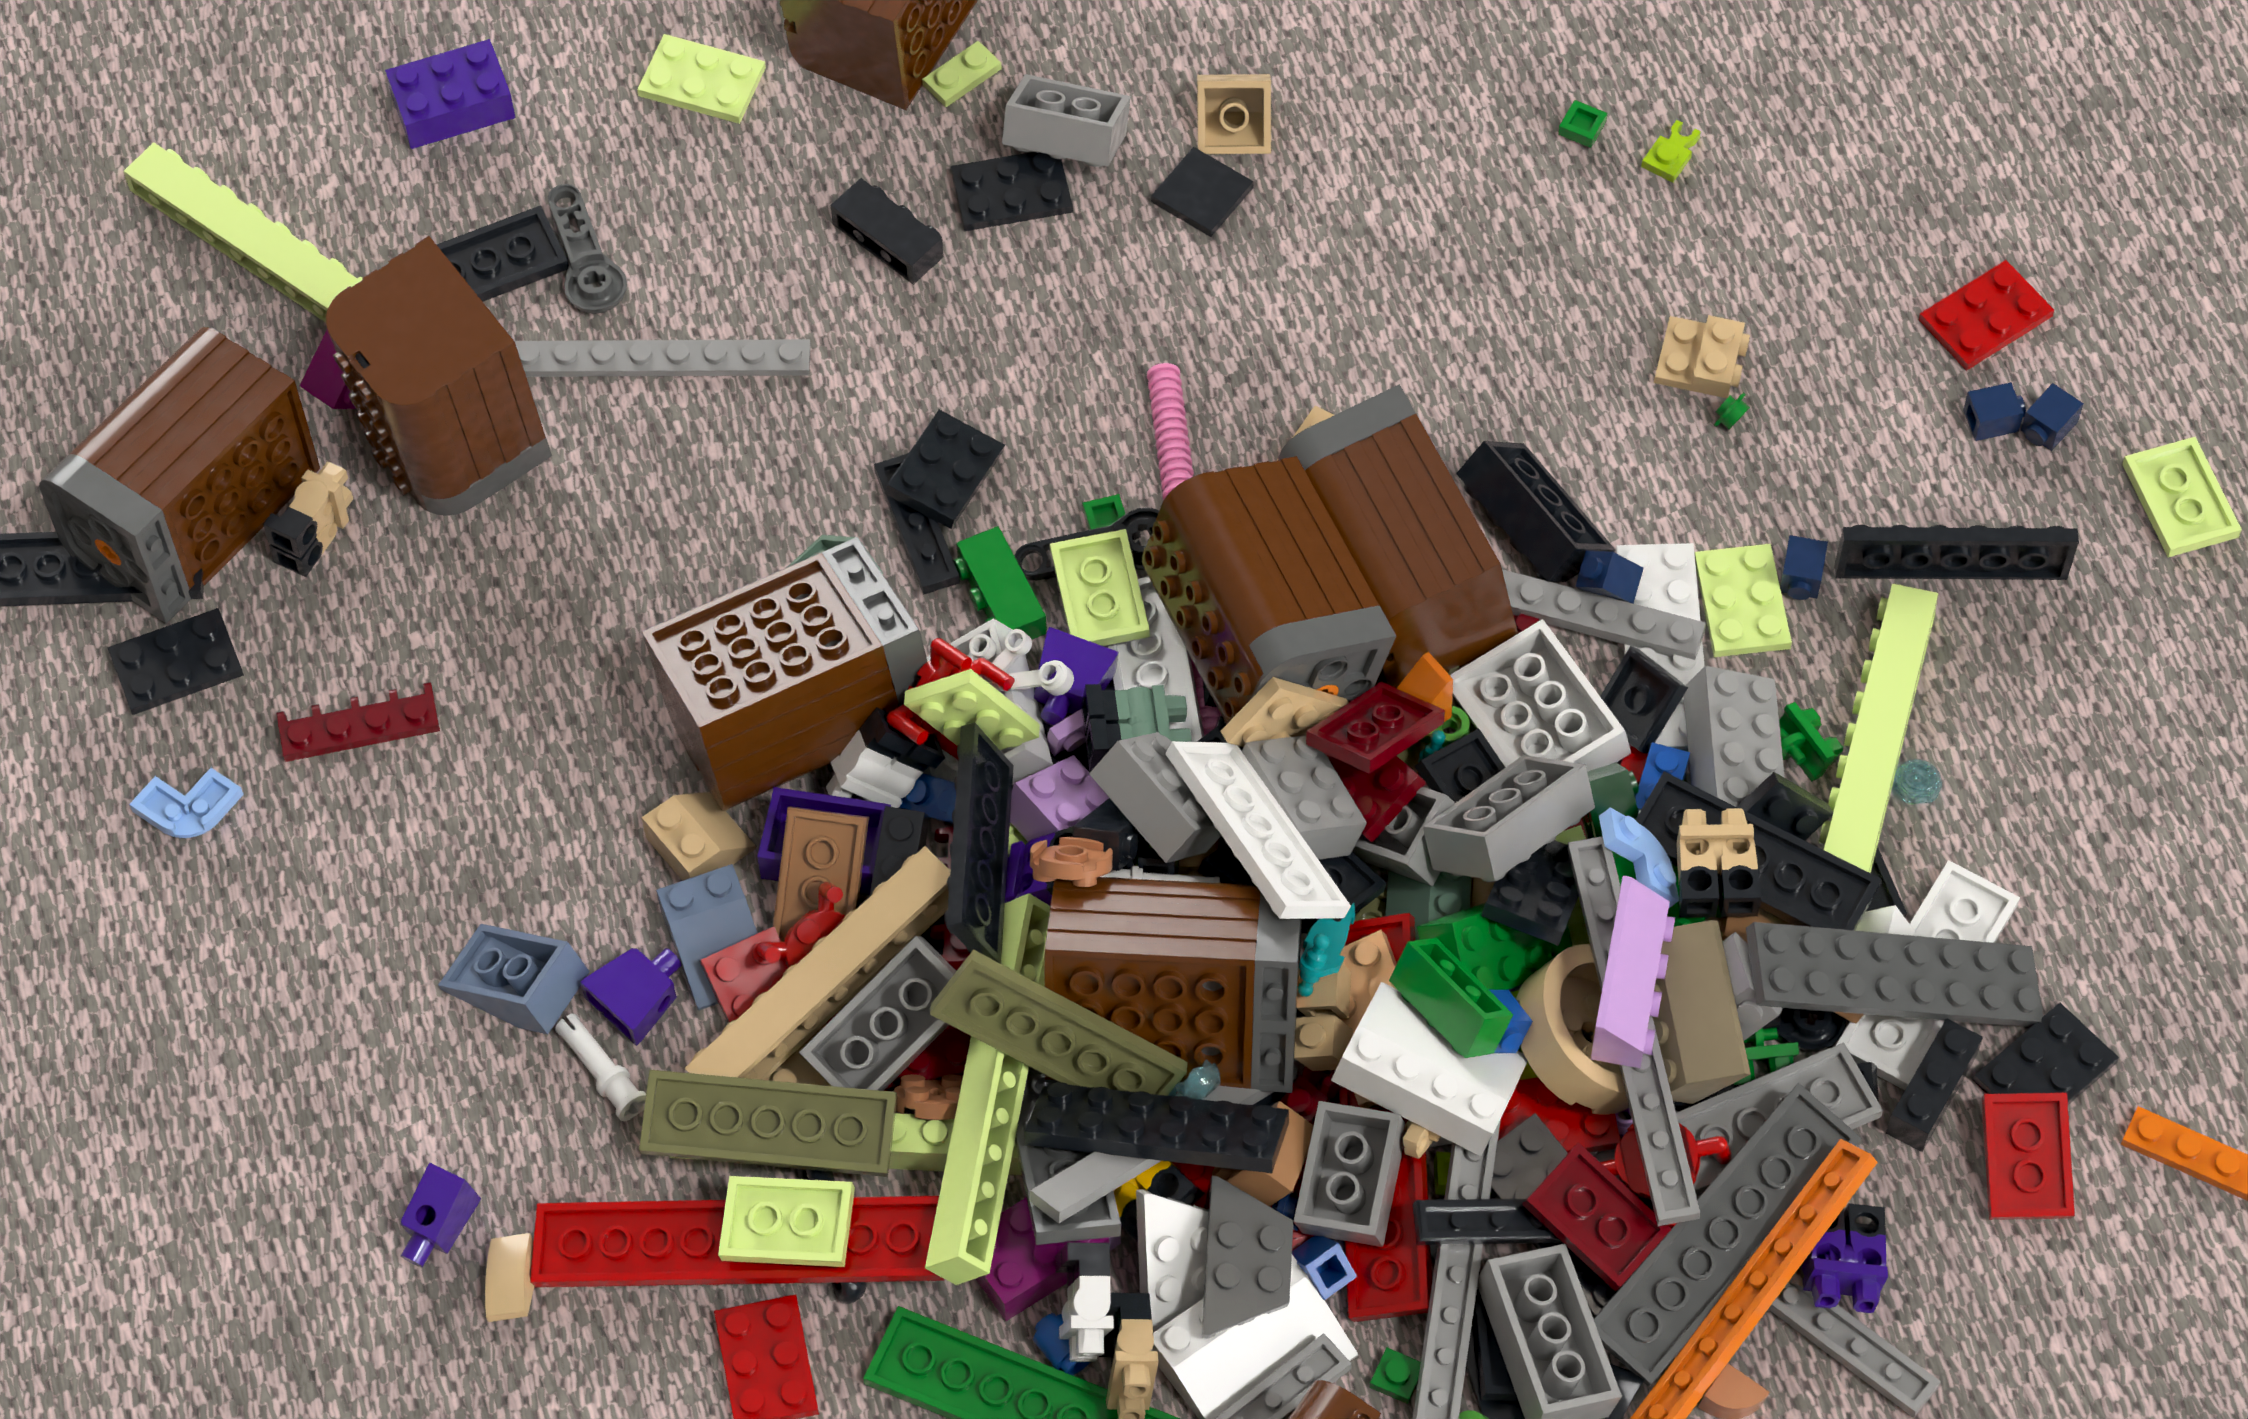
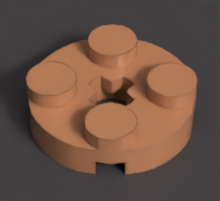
M1079 837L1059 838V845L1047 847V840L1039 841L1032 845L1030 849V867L1033 869V878L1041 882H1051L1056 879L1072 880V884L1075 886H1094L1097 884V877L1106 875L1112 870L1113 850L1109 848L1104 852V843Z
M914 1074L902 1076L901 1085L894 1089V1092L897 1093L896 1111L904 1114V1107L915 1109V1118L930 1120L955 1119L963 1076L949 1074L942 1076L941 1080H925L924 1076Z

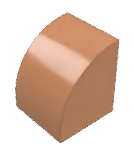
M1727 1363L1703 1397L1698 1408L1716 1418L1740 1419L1757 1411L1765 1402L1770 1392Z

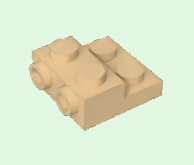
M1708 315L1706 323L1670 316L1654 383L1728 398L1731 386L1738 387L1743 365L1736 364L1738 355L1746 357L1750 335L1743 333L1745 323Z

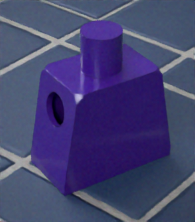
M1049 627L1038 670L1046 662L1053 660L1061 661L1072 670L1074 682L1068 692L1059 696L1050 694L1042 686L1035 687L1034 699L1045 704L1041 713L1042 719L1049 724L1056 725L1065 719L1067 712L1074 714L1081 709L1085 684H1101L1102 690H1105L1116 673L1119 652ZM1057 671L1050 676L1049 680L1055 677Z
M631 948L585 977L580 983L584 998L637 1046L677 998L674 983L669 977L682 964L679 958L668 948H665L652 961L637 948Z
M429 1162L401 1219L400 1225L411 1236L401 1254L402 1258L423 1268L433 1248L448 1254L481 1201L480 1196L465 1179Z

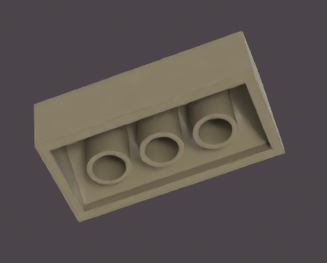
M1715 920L1676 926L1673 928L1671 942L1663 941L1661 954L1669 955L1665 979L1656 978L1654 991L1662 992L1658 1017H1653L1672 1099L1676 1102L1694 1104L1751 1075L1719 923Z

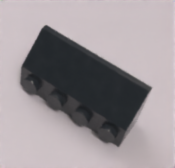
M1483 441L1456 473L1464 482L1465 491L1472 498L1481 502L1488 511L1487 517L1495 525L1504 529L1510 537V544L1518 552L1527 556L1533 564V571L1542 580L1566 582L1578 575L1586 550L1616 551L1524 443Z

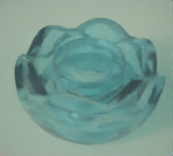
M1911 759L1898 766L1892 787L1903 801L1908 804L1931 803L1939 795L1942 788V778L1940 772L1932 763L1923 759ZM1915 779H1920L1921 782L1917 783Z
M1206 1059L1201 1067L1194 1068L1184 1082H1179L1175 1085L1173 1089L1176 1093L1175 1097L1187 1096L1192 1099L1204 1100L1220 1085L1218 1066L1215 1063L1211 1064Z

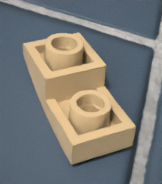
M530 1233L491 1239L485 1282V1310L488 1322L528 1316L534 1285L530 1283L529 1276L534 1243Z

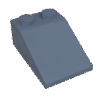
M733 864L656 890L661 913L678 958L681 961L682 969L698 1011L719 1004L699 961L758 934Z
M480 924L438 986L442 991L515 1027L548 1035L580 988V982L588 976L590 971L567 941Z

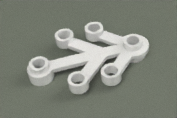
M1020 629L1010 631L1005 638L1006 648L992 664L1006 672L1020 656L1030 651L1032 647L1030 636ZM978 634L970 641V653L967 656L972 659V662L978 658L989 660L996 652V643L986 634ZM1019 638H1023L1022 643L1014 648L1015 642ZM987 642L986 648L979 652L980 646ZM1057 660L1046 662L1041 666L1040 670L1009 673L1015 679L1010 690L1042 686L1050 694L1059 696L1068 692L1074 682L1072 670ZM1057 671L1055 677L1049 680L1050 676ZM980 675V677H982L1000 693L1001 691H1004L1003 689H1001L1000 687H998L997 685H995L994 683ZM1014 703L1025 713H1027V711L1024 708H1022L1019 704Z

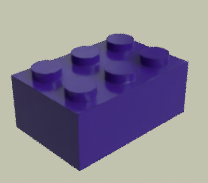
M490 39L385 70L390 93L411 149L516 118L511 93Z
M774 787L757 856L761 879L779 881L787 809L789 806L869 817L859 894L870 895L885 806L891 807V804Z

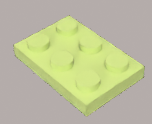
M664 34L637 89L638 96L740 124L766 69L765 61Z
M2196 437L2124 457L2122 465L2168 558L2239 538L2242 529Z
M1126 529L1050 544L1051 556L1069 634L1101 646L1150 637V629Z
M1771 544L1695 552L1696 572L1714 657L1791 649L1792 641Z
M972 669L905 691L904 705L956 745L960 744L961 726L974 722L999 750L1017 747L1024 742L1039 738L1040 724Z
M729 1176L718 1256L721 1261L845 1267L855 1191L853 1183L845 1181Z

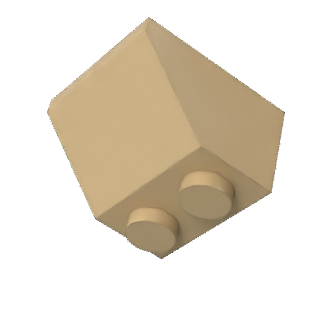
M1270 74L1197 75L1198 149L1206 154H1271Z
M710 792L673 795L642 817L646 839L682 881L730 864H735L756 849V845L726 811L721 810Z

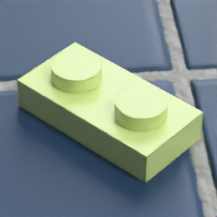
M977 41L922 79L923 86L945 107H948L1000 71L1002 65L983 44Z

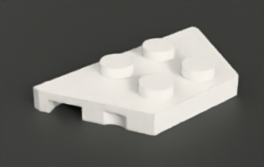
M1139 1189L1136 1190L1140 1293L1150 1294L1154 1333L1204 1298L1208 1209L1187 1205L1182 1201L1161 1197L1149 1191Z

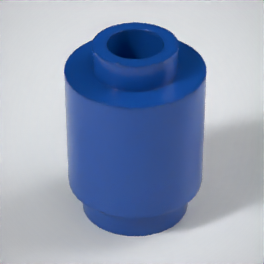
M1054 1313L1048 1314L1036 1324V1333L1033 1341L1055 1369L1074 1376L1082 1371L1090 1362L1070 1361L1069 1339H1060L1059 1327L1064 1323L1062 1314L1057 1316Z

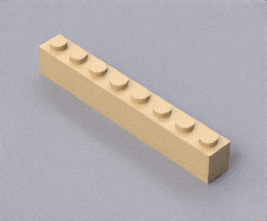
M926 846L917 854L908 857L901 869L888 881L879 884L874 889L872 895L857 909L850 911L836 929L828 936L818 940L809 954L798 964L789 967L784 972L782 978L770 990L760 994L754 1000L752 1006L737 1020L727 1024L722 1034L707 1048L698 1051L692 1061L685 1067V1070L688 1073L765 1080L853 999L915 936L922 935L948 910L949 891L947 879L950 876L951 870Z

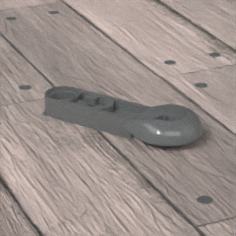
M570 184L558 185L549 192L548 202L569 262L564 284L565 294L571 304L583 312L592 314L605 313L615 308L623 300L627 290L626 275L618 265L602 253L578 188ZM568 197L575 200L574 204L567 208H561L556 205L562 198ZM575 218L577 227L580 230L576 233H573L569 224V220ZM598 282L600 287L594 288L591 283Z

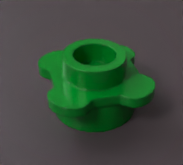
M1744 392L1737 399L1730 395L1715 411L1720 416L1714 423L1715 427L1722 423L1730 430L1750 408L1742 401L1746 395Z

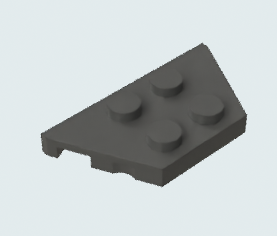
M1218 1176L1211 1177L1209 1190L1201 1337L1205 1339L1211 1338L1216 1333L1233 1326H1241L1251 1322L1263 1314H1271L1286 1308L1290 1303L1293 1220Z

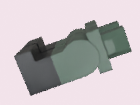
M1085 684L1081 711L1086 736L1089 771L1095 768L1119 740L1159 732L1171 741L1192 742L1189 728L1170 729L1169 722L1186 721L1187 704L1185 696L1165 695L1164 685H1152L1151 689L1147 687H1133L1127 690H1102L1101 684Z

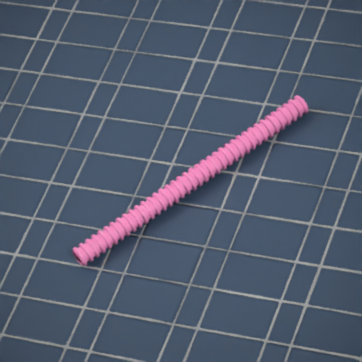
M1169 363L1155 365L1147 371L1163 500L1177 485L1194 475L1192 458L1190 457L1191 449L1189 448L1190 441L1188 438L1187 419L1185 418L1186 411L1184 408L1183 389L1181 388L1180 369L1178 366ZM1191 659L1205 736L1215 728L1220 712L1217 707L1205 706L1203 680Z

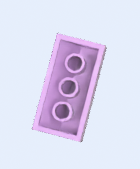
M1629 876L1622 877L1596 1021L1591 1060L1641 1068L1643 1054H1652L1656 1030L1647 1029L1650 1016L1658 1017L1662 992H1656L1654 988L1656 978L1665 979L1669 955L1661 954L1663 941L1671 942L1675 918L1667 916L1670 901Z

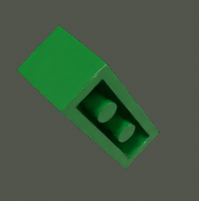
M999 526L956 542L957 558L953 560L960 580L967 579L972 589H969V595L974 608L977 611L984 610L988 618L984 620V623L994 618L1012 630L1020 629L1030 636L1031 640L1047 634L1046 615Z
M1437 937L1407 942L1389 981L1401 993L1403 999L1411 1003L1426 1018L1427 1023L1447 1039L1455 1052L1464 1058L1494 1054L1513 1014Z

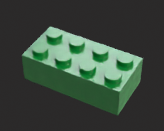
M1486 902L1417 926L1419 940L1437 937L1489 990H1508L1522 985L1536 970L1563 950L1573 946L1568 924L1559 946L1482 917Z

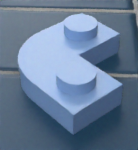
M210 768L186 795H183L155 776L129 805L133 813L163 833L177 838H191L202 835L215 827L244 794L240 786L213 768Z
M1611 807L1599 815L1604 846L1633 862L1637 881L1670 901L1669 908L1679 901L1676 887L1677 878L1666 851L1656 837L1634 818L1625 816Z

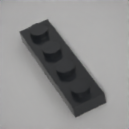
M907 453L875 463L874 471L924 595L959 584L960 579L938 522L885 494L888 482L908 455Z

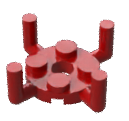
M936 638L930 645V660L917 672V675L922 678L916 687L972 669L979 676L982 675L1004 691L1011 689L1015 679L985 658H978L972 662L969 656L945 640ZM904 704L888 714V724L918 745L923 744L927 740L928 733H935L941 749L959 761L957 745Z
M823 882L819 886L818 910L810 911L802 916L787 932L784 942H761L757 946L758 955L769 963H776L780 958H784L788 968L798 964L812 951L813 946L818 940L828 936L842 923L846 915L834 910V903L839 902L843 897L842 890L830 882ZM838 1012L827 1022V1024L838 1014Z
M1632 1123L1616 1146L1615 1159L1600 1163L1614 1176L1619 1175L1625 1186L1637 1197L1651 1200ZM1679 1123L1693 1185L1699 1171L1700 1157L1714 1154L1716 1161L1720 1164H1728L1731 1161L1732 1154L1724 1137L1715 1136L1696 1141L1693 1134ZM1677 1223L1668 1224V1226L1672 1229Z

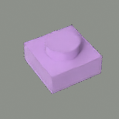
M1081 709L1049 728L1047 743L1049 750L1054 756L1065 749L1067 752H1072L1085 742L1086 736Z

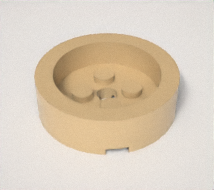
M1590 944L1575 945L1563 950L1531 974L1522 984L1516 1000L1533 1022L1520 1046L1538 1078L1564 1102L1570 1105L1577 1102L1585 1107L1592 1108L1593 1114H1615L1629 1108L1619 1064L1591 1060L1602 992ZM1582 1029L1587 1033L1593 1032V1035L1590 1037L1592 1043L1585 1039Z

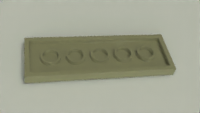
M975 950L971 952L931 1004L930 1015L1037 1071L1069 1085L1106 1087L1113 1090L1130 1092L1144 1091L1150 1094L1168 1096L1187 1073L1188 1062Z
M649 1069L639 1152L646 1155L888 1177L897 1093Z

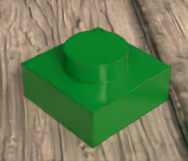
M1574 100L1559 125L1558 135L1592 148L1607 122L1608 113Z
M1120 494L1082 502L1088 530L1110 526L1125 515Z
M1386 1347L1370 1381L1369 1388L1408 1404L1418 1384L1421 1362Z

